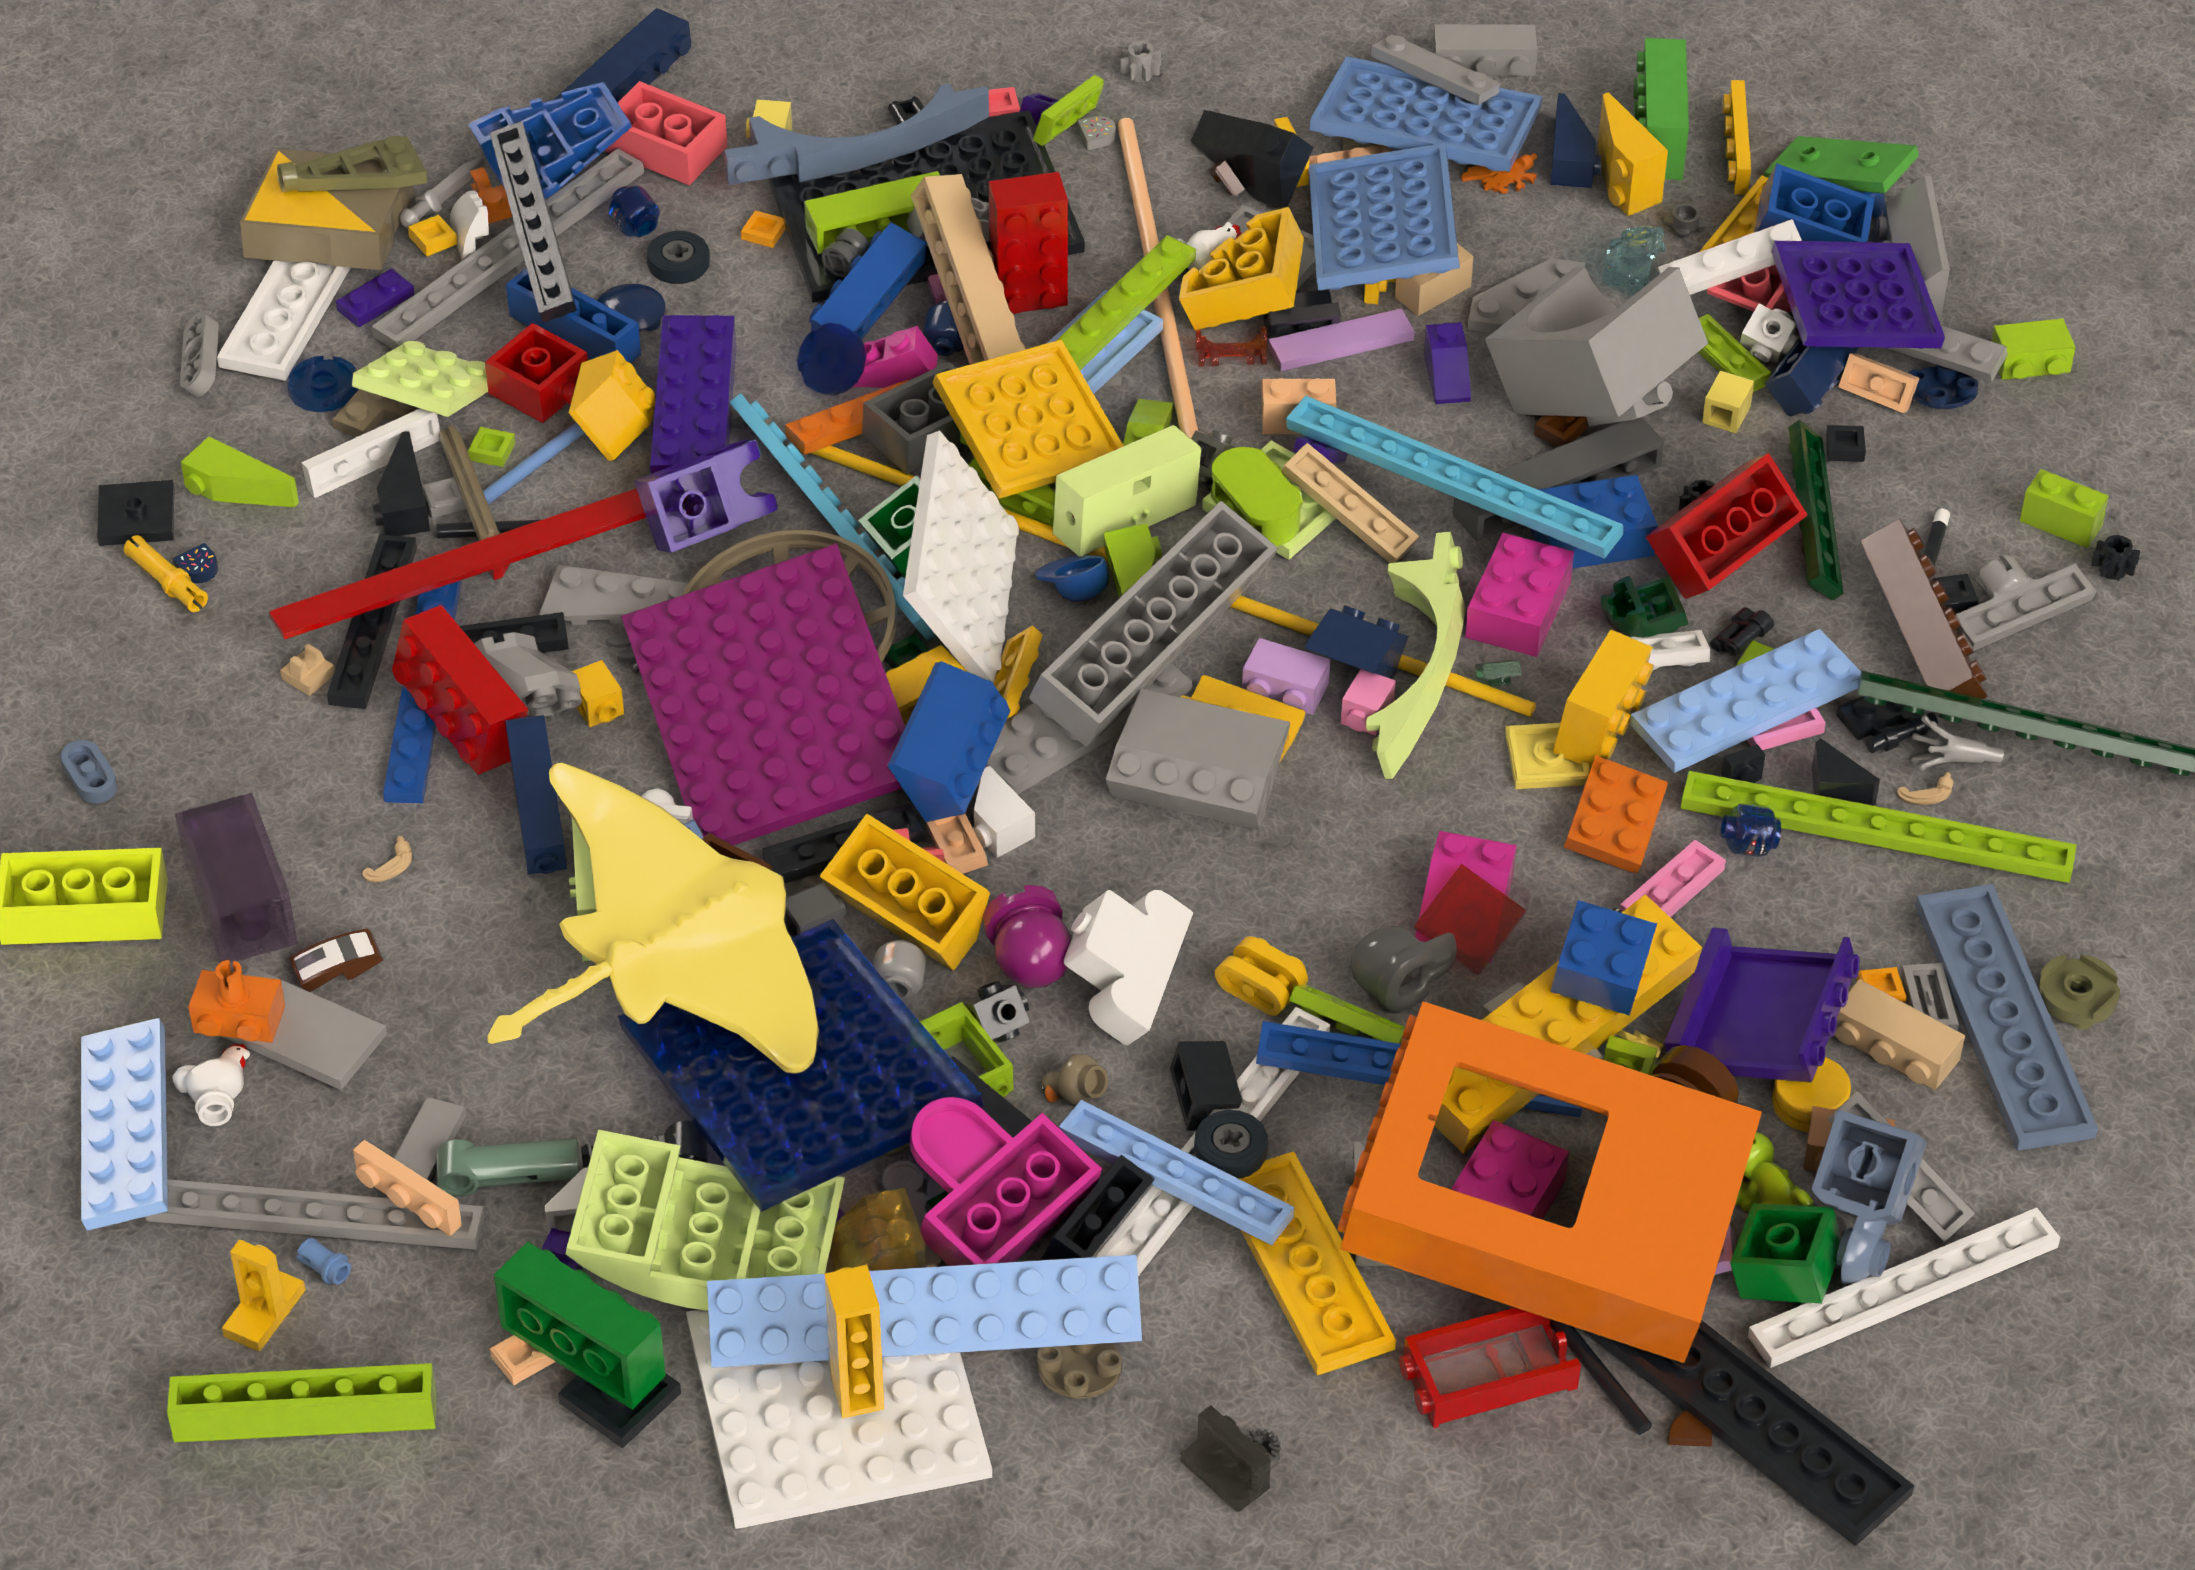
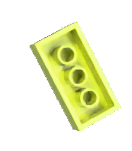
M162 848L1 853V945L162 939L168 882Z

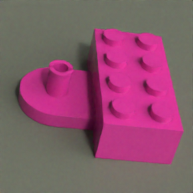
M947 1097L937 1099L921 1109L913 1122L910 1134V1147L916 1162L949 1193L924 1215L919 1233V1238L948 1266L1015 1262L1082 1203L1098 1183L1102 1171L1098 1164L1043 1113L1036 1117L1015 1137H1011L975 1103L962 1098Z

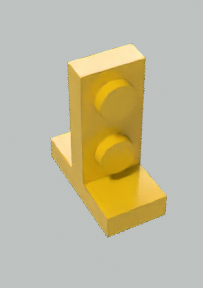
M239 1239L230 1250L240 1304L223 1325L222 1331L224 1337L260 1352L306 1291L303 1280L279 1271L276 1254L272 1253L267 1247L258 1244L252 1245Z

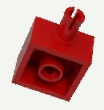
M531 323L485 361L488 394L544 423L564 405H571L581 364L588 361L587 352L542 327Z

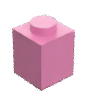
M1360 669L1342 698L1341 724L1349 726L1355 731H1364L1376 736L1379 730L1367 731L1366 719L1394 702L1396 680Z

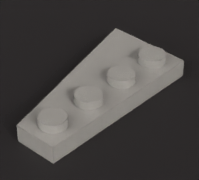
M558 565L539 615L563 612L564 620L571 621V625H585L587 620H610V624L623 623L622 615L681 596L688 583Z

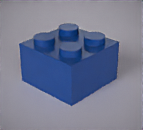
M1578 900L1550 992L1630 1016L1657 923Z

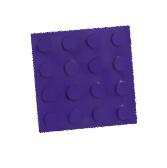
M1774 240L1771 253L1804 346L1942 348L1945 336L1910 243Z

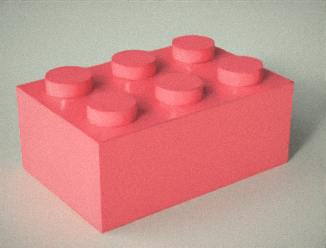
M639 81L618 102L632 127L604 151L612 153L619 148L643 162L644 168L690 186L727 148L726 117L724 114Z

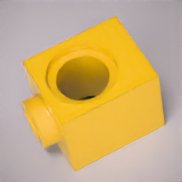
M603 660L572 671L577 675L581 688L580 696L582 703L576 708L589 727L603 722H610L624 714L622 688Z

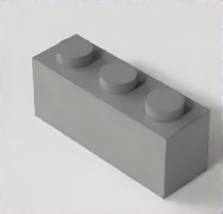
M1434 24L1433 53L1470 70L1482 72L1486 76H1535L1538 51L1535 25Z

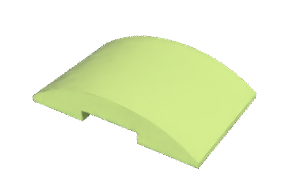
M598 1130L566 1248V1255L582 1267L619 1287L664 1303L708 1311L707 1281L825 1274L845 1177L763 1162L761 1172L757 1173L680 1158V1145Z

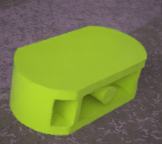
M1236 447L1218 455L1212 464L1213 484L1211 487V498L1214 502L1218 504L1222 501L1275 546L1291 541L1297 535L1300 528V510L1303 498L1298 487L1290 484L1283 475L1280 466L1275 462L1273 463L1262 450L1252 447Z

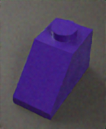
M1462 323L1426 325L1424 359L1435 404L1471 402L1468 349Z

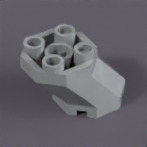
M512 632L503 634L505 639L503 642L494 643L493 637H488L474 643L528 708L527 717L544 715L545 723H550L555 719L554 715L566 709L575 708L582 703L580 696L581 688L577 675L538 651L534 636Z

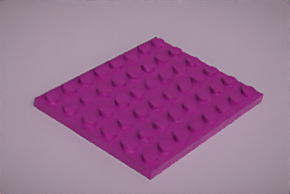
M837 543L621 616L685 806L692 807V817L703 837L711 833L734 846L902 788L887 765L905 729V724Z

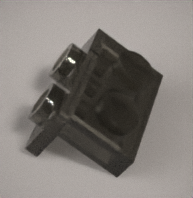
M1212 1405L1199 1413L1197 1440L1180 1453V1461L1233 1510L1240 1512L1270 1489L1271 1458L1267 1450L1260 1443H1253L1240 1431L1238 1425L1231 1417L1223 1416Z

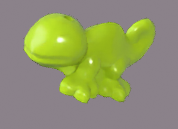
M1756 1132L1743 1175L1751 1181L1749 1183L1741 1182L1735 1205H1741V1209L1747 1212L1750 1211L1752 1203L1814 1206L1813 1199L1799 1186L1794 1185L1790 1180L1788 1170L1782 1169L1773 1163L1774 1145L1772 1141L1764 1134Z

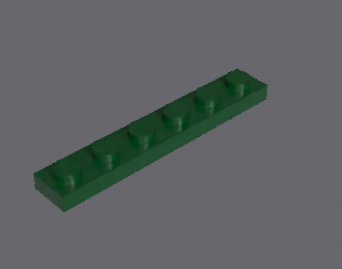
M1799 419L1790 425L1788 430L1790 437L1789 450L1793 460L1792 474L1797 490L1796 497L1808 514L1799 521L1804 544L1802 551L1807 567L1806 580L1814 591H1820L1830 600H1835L1843 595L1844 591L1823 439Z

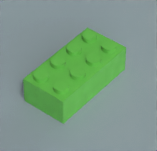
M1645 38L1644 51H1637L1636 72L1641 73H1638L1637 78H1634L1633 98L1638 99L1634 102V118L1668 150L1665 179L1683 180L1689 131L1686 39Z

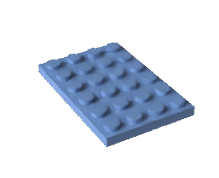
M1346 56L1311 117L1310 130L1320 132L1328 137L1340 136L1350 138L1361 144L1374 143L1383 145L1395 151L1445 143L1448 159L1458 164H1474L1487 167L1491 171L1510 172L1541 109L1543 96L1499 88L1497 95L1480 105H1476L1390 65Z
M1445 143L1309 165L1318 290H1338L1345 286L1363 283L1375 284L1382 280L1395 278L1408 279L1415 275L1433 272L1445 273L1452 269L1460 268Z

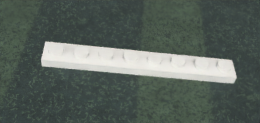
M2034 1208L1885 1270L1880 1277L1871 1276L1824 1296L1822 1304L1806 1303L1750 1326L1748 1338L1769 1368H1772L2058 1248L2060 1236L2039 1209Z

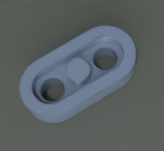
M77 740L63 748L60 754L63 771L84 801L95 804L103 803L110 800L116 794L118 786L115 773L95 743L87 740Z

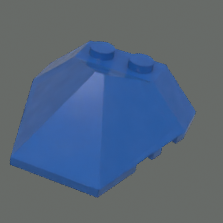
M601 82L562 92L563 98L542 102L541 98L530 100L531 106L512 111L510 106L499 108L469 123L470 130L500 185L504 187L490 132L523 121L546 199L550 198L632 127L631 123L605 83Z

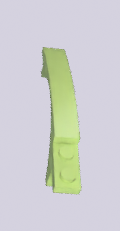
M1451 532L1436 533L1433 559L1388 564V574L1393 583L1395 596L1417 607L1431 619L1437 627V639L1431 659L1417 681L1393 703L1366 719L1367 731L1380 730L1379 736L1373 739L1372 748L1373 751H1377L1385 779H1393L1413 750L1438 705L1456 659L1466 607L1457 575V569H1461L1463 565L1462 551L1460 546L1454 545Z

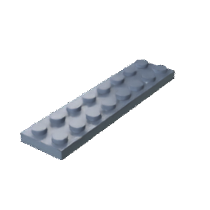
M1989 884L1918 895L1915 907L1937 960L1943 964L1949 989L2016 1150L2020 1151L2096 1138L2097 1124L1994 885Z

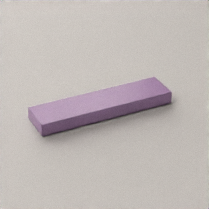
M1402 308L1271 338L1268 341V349L1279 370L1285 371L1413 341L1414 329Z

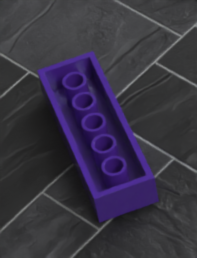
M663 315L650 460L651 474L730 444L732 417L730 401L733 400L736 360L734 316Z

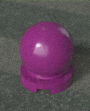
M1025 885L1023 886L1025 892L1014 894L1008 898L1005 892L998 895L988 904L983 914L986 936L991 944L995 946L996 963L1007 979L1024 988L1048 987L1065 975L1068 967L1064 964V957L1072 939V935L1062 922L1063 911L1054 892L1044 886Z

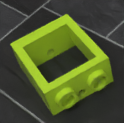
M963 1002L892 1035L893 1060L916 1090L932 1077L920 1061L961 1041L965 1043L987 1071V1073L979 1076V1078L1004 1098L1009 1092L1014 1090L1012 1063Z

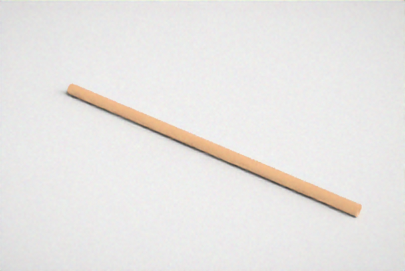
M1122 118L1118 121L1117 127L1143 254L1145 256L1159 243L1134 121L1130 118ZM1167 287L1153 300L1156 316L1163 319V330L1160 332L1179 429L1191 439L1195 430L1198 431L1169 288Z

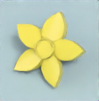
M1624 1030L1617 1033L1618 1036L1625 1040L1657 1048L1656 1058L1659 1057L1664 1046L1662 1043L1641 1034L1637 1030H1635L1634 1034Z

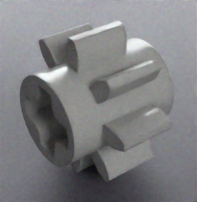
M1145 41L1133 42L1129 45L1128 50L1122 49L1120 72L1128 73L1130 80L1135 82H1146L1153 75L1159 76L1161 51L1153 52L1152 44Z

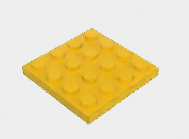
M1062 340L938 373L932 382L998 499L1055 483L1057 475L1124 447Z

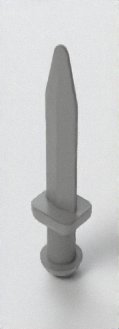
M479 157L462 164L434 188L417 194L415 198L417 204L410 209L402 210L400 214L402 225L408 228V226L418 223L419 219L424 215L430 216L442 210L441 204L472 179L470 171L480 168L485 159Z

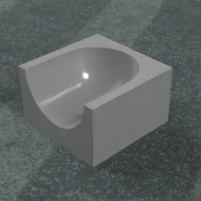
M1575 267L1485 338L1514 413L1523 415L1615 418L1620 417L1654 389L1659 382L1666 379L1708 344L1679 267H1668L1618 308L1598 290L1585 267Z

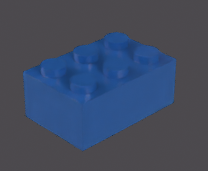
M1776 163L1761 192L1754 233L1792 219L1802 241L1867 242L1874 197Z
M1637 475L1537 489L1623 524V536L1605 559L1530 528L1535 541L1574 551L1572 569L1654 556L1655 551L1649 544L1646 536L1658 528V525Z

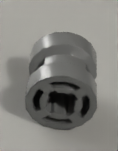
M846 228L842 230L836 237L835 242L829 244L822 252V261L825 267L836 276L846 277L849 274V269L854 259L859 255L863 256L869 249L868 240L855 229Z

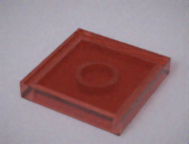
M1461 864L1416 922L1414 929L1428 940L1446 933H1452L1457 945L1456 960L1479 975L1526 914V909Z

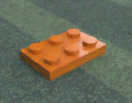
M1595 755L1563 847L1638 874L1668 782Z

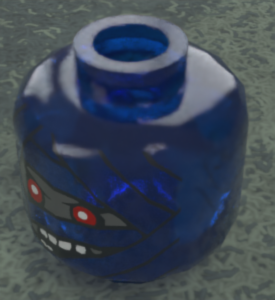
M624 186L613 193L608 207V214L624 235L641 238L655 230L658 225L660 210L659 206L643 187Z
M1741 803L1734 806L1730 815L1723 816L1720 835L1721 838L1726 839L1728 849L1732 853L1763 857L1771 849L1777 848L1781 837V821L1779 818H1775L1774 812L1769 807Z

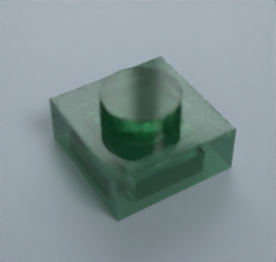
M1520 660L1475 664L1477 679L1488 680L1489 686L1511 684V677L1522 676Z

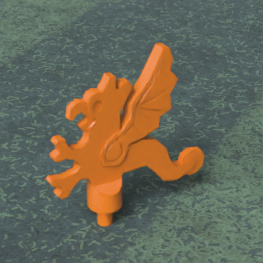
M1536 153L1522 155L1515 160L1510 172L1491 171L1487 167L1479 165L1468 167V171L1462 174L1461 181L1482 180L1485 191H1499L1501 194L1508 193V188L1505 189L1504 187H1509L1510 183H1515L1516 191H1520L1521 188H1525V184L1521 180L1524 179L1534 184L1537 174L1525 172L1534 166V160L1538 157Z

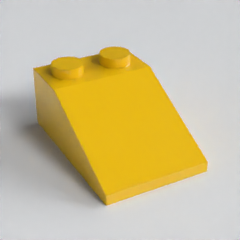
M1609 92L1603 94L1597 146L1599 155H1602L1603 175L1609 200L1627 216L1662 203L1668 150Z

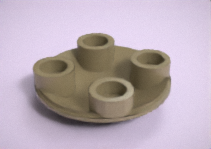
M1113 1343L1042 1347L1037 1351V1371L1042 1382L1052 1391L1070 1398L1082 1399L1101 1395L1117 1383L1122 1372V1356Z

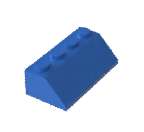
M942 661L934 664L887 765L925 822L965 814L1011 711L1006 700L1000 695L991 681Z

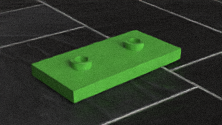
M1797 136L1769 166L1764 175L1769 178L1777 163L1854 191L1885 194L1917 159L1919 154L1916 145Z

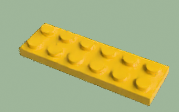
M1295 1152L1265 1160L1261 1168L1248 1177L1240 1178V1180L1294 1207V1218L1273 1245L1242 1230L1241 1232L1316 1375L1318 1376L1395 1350L1396 1339L1349 1252L1340 1249L1342 1239Z

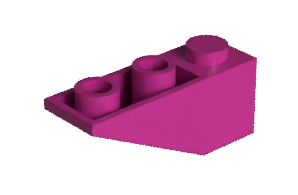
M918 326L903 331H896L892 335L872 342H865L858 347L841 353L837 352L824 358L820 383L821 385L886 388L905 380L910 381L935 369L938 354Z

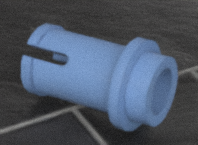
M314 1238L306 1239L297 1251L299 1253L296 1256L297 1260L319 1273L321 1279L326 1284L334 1283L339 1285L348 1278L351 1272V1264L348 1262L346 1255L342 1253L335 1254Z

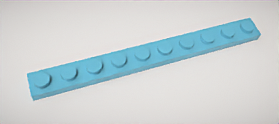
M741 393L731 400V405L839 536L859 545L881 565L892 585L897 606L926 641L934 638L936 634L903 596L905 578L901 576L896 580L893 577V574L898 571L884 553L879 557L873 553L879 547L865 531L858 535L855 530L860 525L847 509L841 513L838 511L837 507L842 504L829 487H826L823 491L819 488V485L824 481L810 464L805 469L800 465L805 459L792 443L787 447L784 446L782 442L787 437L774 421L769 425L764 422L769 418V415L756 400L749 404Z
M1305 396L1286 418L1287 429L1601 558L1605 559L1623 536V524L1311 397Z

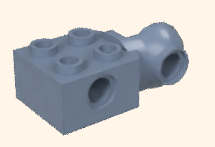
M1837 1110L1811 1190L1821 1202L1829 1207H1833L1834 1210L1857 1217L1854 1228L1849 1227L1844 1233L1836 1259L1837 1265L1841 1267L1842 1282L1855 1283L1868 1278L1870 1275L1875 1277L1882 1275L1891 1249L1890 1241L1882 1239L1886 1225L1902 1221L1927 1141L1918 1134Z

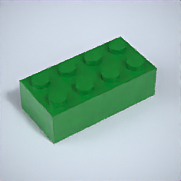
M527 1242L494 1274L500 1325L503 1329L633 1410L666 1376L661 1323H659L656 1317L648 1311L641 1312L628 1304L617 1292L613 1290L607 1291L594 1283L585 1272L573 1270L560 1262L551 1251L541 1250Z

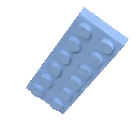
M1818 629L1631 714L1630 725L1672 772L1675 773L1858 689L1861 671L1821 629Z
M156 1018L82 1036L81 1221L88 1231L167 1212L165 1027L161 1019Z

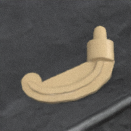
M1945 772L1943 777L1938 779L1936 788L1909 792L1908 788L1900 787L1897 790V795L1902 801L1910 804H1937L1949 797L1954 782L1951 779V774Z
M398 836L396 838L397 843L394 846L396 856L375 871L371 868L364 869L362 872L363 878L369 882H382L394 878L405 871L412 862V851L409 842L405 841L403 836Z

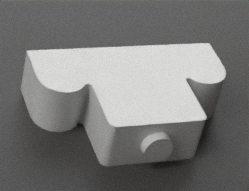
M1108 890L1084 907L1082 913L1078 915L1071 927V931L1074 934L1064 957V964L1101 990L1089 1002L1090 1016L1094 1023L1124 1045L1131 1044L1150 1031L1193 915L1190 909L1161 890H1153L1132 905L1113 891Z

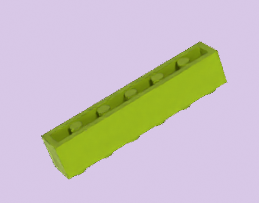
M432 1363L171 1376L169 1378L167 1415L174 1443L436 1429L437 1392Z

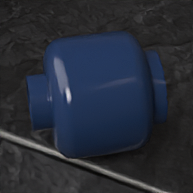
M948 301L939 302L929 308L925 317L923 335L936 353L941 356H949L953 352L963 350L964 347Z

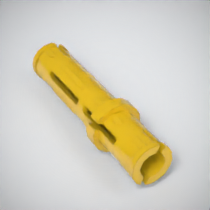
M139 535L131 537L139 547H136L129 540L126 541L123 549L126 556L134 560L157 580L169 597H176L191 612L200 611L199 607L192 602L193 600L202 607L206 605L208 594L191 581V577L184 569L174 567Z

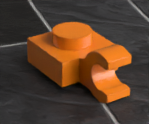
M483 167L471 170L470 175L474 180L471 188L473 191L476 190L479 198L482 199L483 206L486 205L488 224L513 217L504 187L499 185L492 188L488 174Z

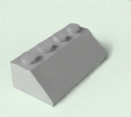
M1923 176L1885 202L1883 217L1877 218L1876 230L1877 237L1883 238L1881 243H1910L1937 317L1941 321L1950 268L1932 176Z

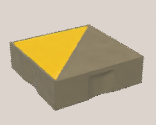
M276 149L240 221L243 257L286 262H317L332 266L382 270L393 246L394 233L401 224L400 214L402 210L409 209L412 203L414 185L394 189L293 190L282 192L277 176L278 164L293 162L294 165H298L333 153ZM375 159L353 165L358 173L383 172L378 160ZM338 168L321 175L344 174L342 168Z

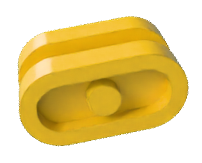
M1252 936L1245 937L1234 948L1233 956L1226 957L1215 969V978L1223 990L1270 1016L1278 1015L1289 1004L1294 986L1306 985L1308 982L1306 968L1301 960L1276 949L1264 939Z

